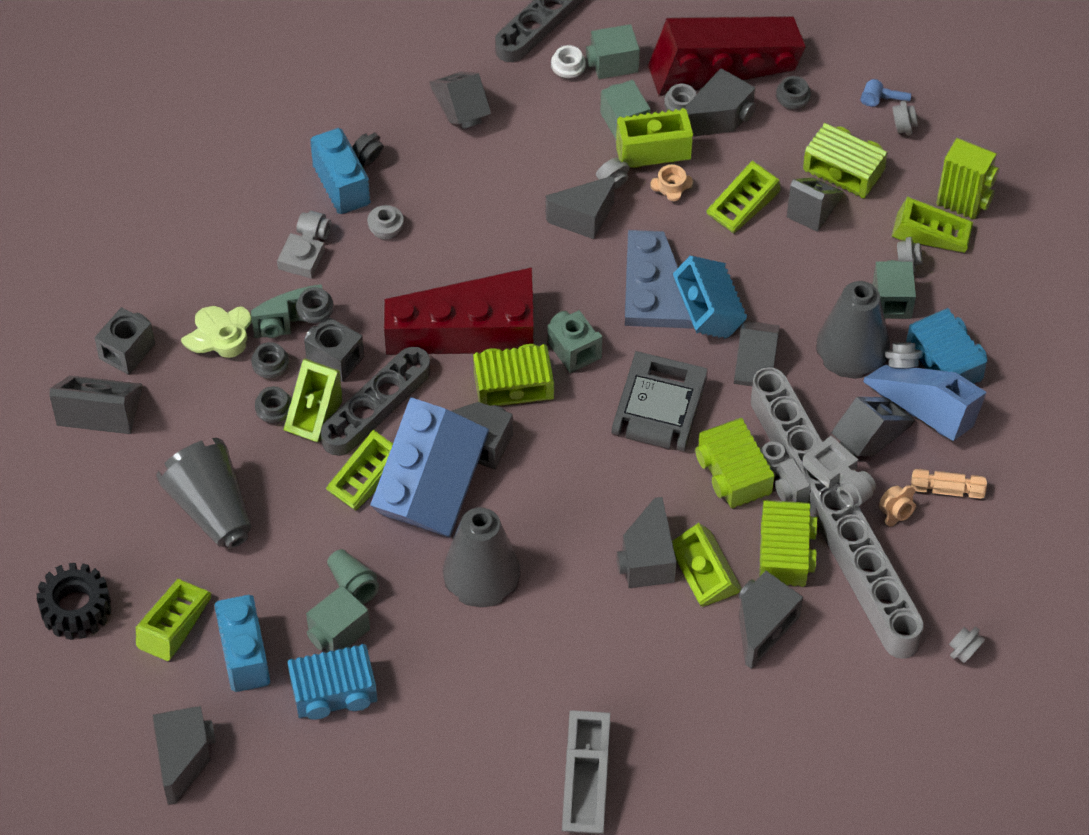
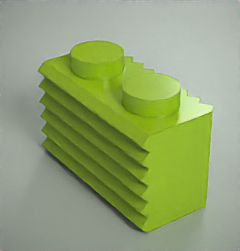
M682 108L680 111L675 109L673 112L668 110L666 113L661 111L660 113L633 115L632 117L626 115L625 118L619 116L617 119L616 149L619 160L626 162L629 167L637 168L644 165L666 162L674 163L691 159L693 132L686 109Z
M824 123L816 136L813 137V140L810 141L809 146L806 147L803 170L810 172L811 175H816L818 178L822 177L824 181L828 180L830 184L834 183L836 187L840 186L843 190L847 189L849 193L853 192L855 196L859 195L861 198H865L885 170L888 151L883 150L874 141L866 142L851 135L844 127H834Z
M956 138L944 160L937 205H943L944 209L950 208L951 212L956 211L957 214L963 213L964 217L969 216L971 220L976 219L981 208L987 210L995 192L990 188L994 185L1000 169L994 166L997 153Z
M525 344L518 349L513 348L509 350L506 348L504 351L491 348L484 350L481 354L478 352L473 354L474 377L480 403L489 406H502L554 399V379L547 345Z
M738 418L700 432L699 446L695 448L696 457L703 469L709 468L713 475L711 480L716 495L719 498L725 497L730 508L734 509L736 506H742L744 503L748 504L751 500L755 501L758 498L762 499L765 495L769 496L772 493L773 471H771L770 465L764 459L760 448L757 447V443L754 441L750 430L747 429L743 418Z
M763 500L759 577L767 571L787 586L799 585L803 587L806 586L808 573H815L816 549H809V539L816 540L817 516H810V503Z

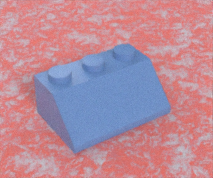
M410 397L370 506L380 515L451 538L490 430L448 409Z

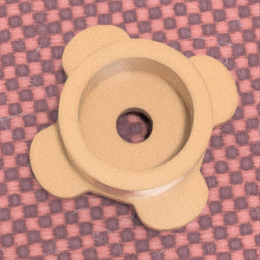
M666 165L659 170L658 178L651 180L650 187L653 191H660L663 195L667 196L668 200L678 201L681 198V193L685 189L692 187L693 180L690 176L686 175L685 170L680 166Z
M907 485L903 489L900 486H893L883 494L880 499L879 508L887 515L884 520L886 525L892 527L896 525L898 520L904 521L913 514L916 504L913 502L915 489L912 486Z

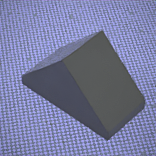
M613 176L546 195L545 218L547 222L595 239L614 205L615 180Z
M814 177L793 179L790 185L787 218L818 232L842 199L844 191Z
M744 321L742 323L734 384L752 386L753 378L757 371L767 367L774 368L780 325Z

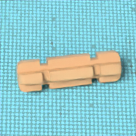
M914 469L911 476V486L917 492L927 493V489H932V493L963 497V493H968V497L981 499L986 494L987 480L984 476L971 475L969 479L965 478V474L934 471V474H929V470Z

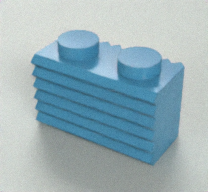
M336 128L313 136L310 140L313 168L318 173V178L321 179L323 188H326V193L331 198V203H334L337 213L344 214L367 206L371 202L370 188L368 186L369 178L343 129Z
M689 256L673 273V277L696 334L701 332L702 335L707 334V336L712 334L713 337L718 336V338L723 337L726 339L747 318V314H744L745 309L742 307V303L739 302L740 297H737L738 291H734L735 286L732 284L731 274H727L726 263Z
M949 308L909 325L906 342L915 343V349L922 351V358H919L925 369L956 372L973 384L980 382L984 377L988 362L984 348L980 344H974V341L970 339V335H967V328L963 320L959 317L955 318Z
M244 595L217 601L215 611L231 690L239 692L269 685L270 677L254 596Z
M365 644L360 646L354 645L351 648L346 647L343 650H330L328 653L322 652L319 655H307L304 658L298 657L296 660L290 659L287 661L299 718L322 719L327 717L331 711L345 708L350 711H360L367 708L370 703L378 702L375 679Z

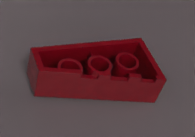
M794 16L666 18L648 67L658 95L663 96L676 84H687L694 89L703 88L720 69L741 80L794 71L806 46Z
M532 267L384 299L386 355H398L402 350L409 347H419L428 354H475L476 352L481 354L484 350L491 348L504 351L506 348L511 350L513 348L518 349L525 344H534Z

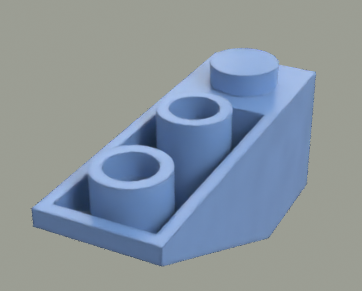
M886 364L866 376L863 381L876 390L879 395L887 397L905 409L908 414L919 418L934 428L940 435L948 437L952 441L973 428L987 393L956 372L921 368H895Z

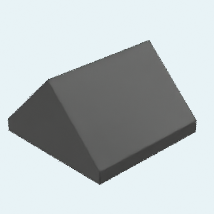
M69 375L50 388L49 396L56 424L63 427L131 434L142 393V384Z

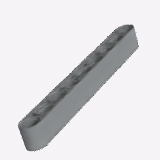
M767 367L760 369L754 375L751 393V406L770 441L779 442L784 446L788 459H794L809 482L810 514L817 516V526L884 648L895 658L904 659L911 657L918 650L923 630V621L859 506L853 505L849 507L841 501L837 493V488L840 487L839 482L828 489L819 480L812 479L816 477L802 465L803 455L822 443V440L786 376L776 368ZM829 508H837V509H839V510L835 511V510H831V509H829ZM845 538H853L857 541H848ZM867 568L873 570L874 572H866L862 569ZM883 599H884V600H888V601H890V602H892V603H891V604H885V603L880 602L879 600H883ZM897 631H904L910 635L903 636L898 634Z

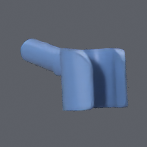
M872 79L866 83L860 100L862 104L874 107L879 104L881 98L910 102L911 93L884 88V85L879 80Z

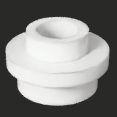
M567 45L560 47L551 59L552 70L560 77H577L585 70V57L575 46Z

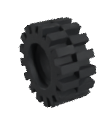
M69 563V570L64 571L62 565L55 567L57 575L54 576L49 571L45 575L46 583L40 581L38 586L40 593L36 594L41 618L48 630L52 628L53 634L58 637L64 631L65 638L73 640L74 633H78L80 639L87 638L85 631L90 629L92 634H95L99 631L97 623L104 626L108 621L106 615H110L112 610L110 605L111 599L104 576L101 577L100 572L96 568L90 571L89 565L82 563L80 570H77L76 563ZM82 592L89 596L88 603L79 609L65 610L59 606L60 600L70 593Z

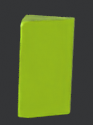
M697 523L672 541L675 559L700 606H707L741 592L742 588L714 535L708 528Z

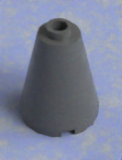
M855 281L844 288L821 327L816 343L817 354L819 353L823 359V365L829 371L841 377L857 379L863 378L865 373L876 371L882 367L888 360L885 357V351L890 349V340L880 293L874 285L865 281Z
M212 438L215 444L205 446L203 441L193 443L177 452L164 463L168 470L163 475L158 470L156 474L157 481L217 546H227L229 549L235 548L248 539L247 533L251 530V523L228 448L220 438Z
M478 507L467 511L463 515L443 564V577L445 587L449 592L451 591L459 597V601L463 604L480 608L495 606L503 602V598L511 591L513 593L518 587L521 575L520 563L497 514L488 508Z

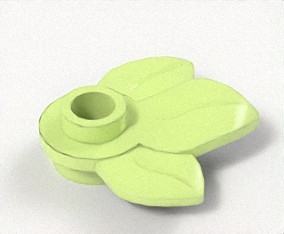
M217 306L204 307L195 315V323L198 329L182 337L181 342L184 347L196 353L214 350L222 357H235L246 348V329L251 324V314L242 306L236 307L228 313Z

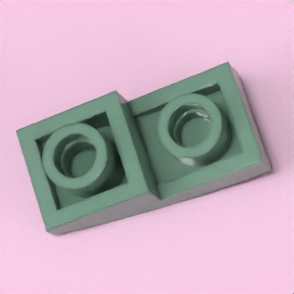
M322 284L283 293L251 310L254 338H274L280 335L291 334L290 322L304 321L298 315L296 308L300 294L311 287L322 288ZM315 305V306L311 307L310 309H316V308H318V307H320V306H319V305Z

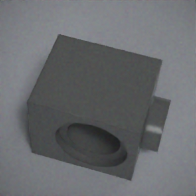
M123 307L115 313L94 337L99 359L128 375L155 345L151 322L144 315L132 313Z
M330 317L320 322L318 326L311 327L305 336L306 359L340 370L341 382L349 376L364 358L363 336Z

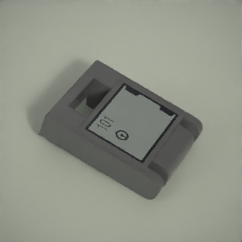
M635 351L613 421L612 434L620 435L624 420L629 421L626 431L627 439L670 449L674 433H678L680 436L677 441V450L685 452L707 380L708 368ZM651 371L685 378V381L683 383L651 375Z

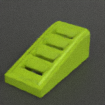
M752 160L706 210V213L734 234L781 190L780 180ZM753 182L762 188L759 192L750 186ZM745 191L754 198L750 201L740 193ZM735 199L744 205L745 208L740 210L731 201ZM723 208H727L736 215V218L732 221L720 211Z
M907 197L897 213L892 237L902 241H906V237H912L913 243L965 253L968 248L973 222ZM938 226L943 227V232L937 230ZM952 229L958 230L957 237L951 235Z
M373 430L328 484L326 490L356 511L375 493L393 443ZM379 452L386 456L382 462L374 457ZM368 462L376 467L373 473L364 467ZM357 472L367 478L364 484L353 477ZM349 483L358 491L353 496L344 490L342 486Z
M177 578L136 626L137 648L165 661H169L178 651L210 601L211 592ZM180 597L184 600L192 602V604H185L181 601H178L177 598ZM170 610L181 614V616L171 612ZM161 623H165V624L171 626V628H170V627H167V626H165V625H163V624H161Z

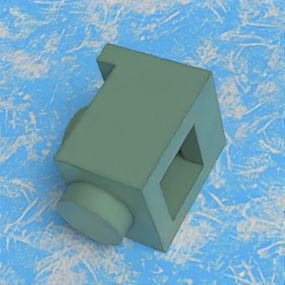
M580 310L572 314L568 311H562L551 319L550 324H548L547 342L569 373L602 358V335L599 331L595 332Z

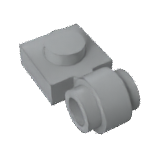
M311 210L308 213H301L297 222V233L302 234V236L290 233L277 260L279 270L312 279L325 252L324 242L319 240H326L331 229V220L327 219L325 214Z
M832 436L803 455L802 465L828 489L836 483H840L837 493L845 505L849 507L853 505L860 506L873 496L876 484L871 475L866 471L856 472L858 459Z
M774 441L766 443L760 448V451L763 453L767 464L770 465L774 478L778 477V480L775 481V487L780 499L787 502L809 503L810 484L794 459H788L785 448L781 443Z

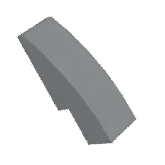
M570 710L562 832L603 834L610 713Z

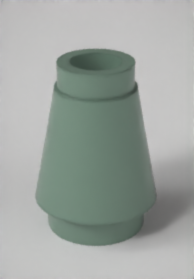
M340 549L330 555L327 565L331 569L339 587L343 585L362 604L367 603L377 594L379 583L377 582L375 572L348 554L346 550Z

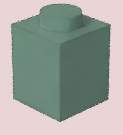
M632 25L591 31V45L586 46V57L589 67H595L598 79L639 72L640 49Z
M633 80L614 84L609 88L601 90L600 113L615 139L619 116L625 118L626 115L632 117L633 115L639 116L640 114L646 115L650 113V107Z
M896 260L876 262L872 285L880 293L885 319H912L916 298L913 262H899Z
M343 585L306 613L308 624L307 636L319 650L324 648L328 652L330 650L336 651L337 649L343 650L370 630L368 609Z

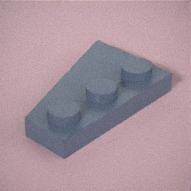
M628 230L624 326L694 329L673 277V273L678 269L664 231Z

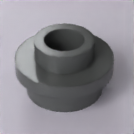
M786 77L777 87L776 98L784 107L798 109L804 107L810 101V87L801 77Z
M365 133L356 140L352 148L359 161L368 166L382 153L384 144L380 142V136L377 133H372L369 136Z
M311 287L300 294L296 308L302 320L309 323H319L330 317L334 309V303L328 292L319 287ZM315 305H319V306H320V307H318V308H316V309H310L311 307H313V306H315Z
M273 342L263 343L258 346L251 359L252 368L255 373L264 378L278 377L289 366L287 352L279 344Z
M275 386L267 387L259 393L255 400V412L265 422L276 423L283 421L287 418L292 401L291 397L282 388ZM273 405H277V406H278V407H276V408H269L270 406H273Z

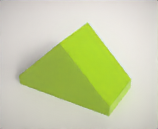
M303 359L284 431L320 442L322 425L338 410L343 401L340 370Z

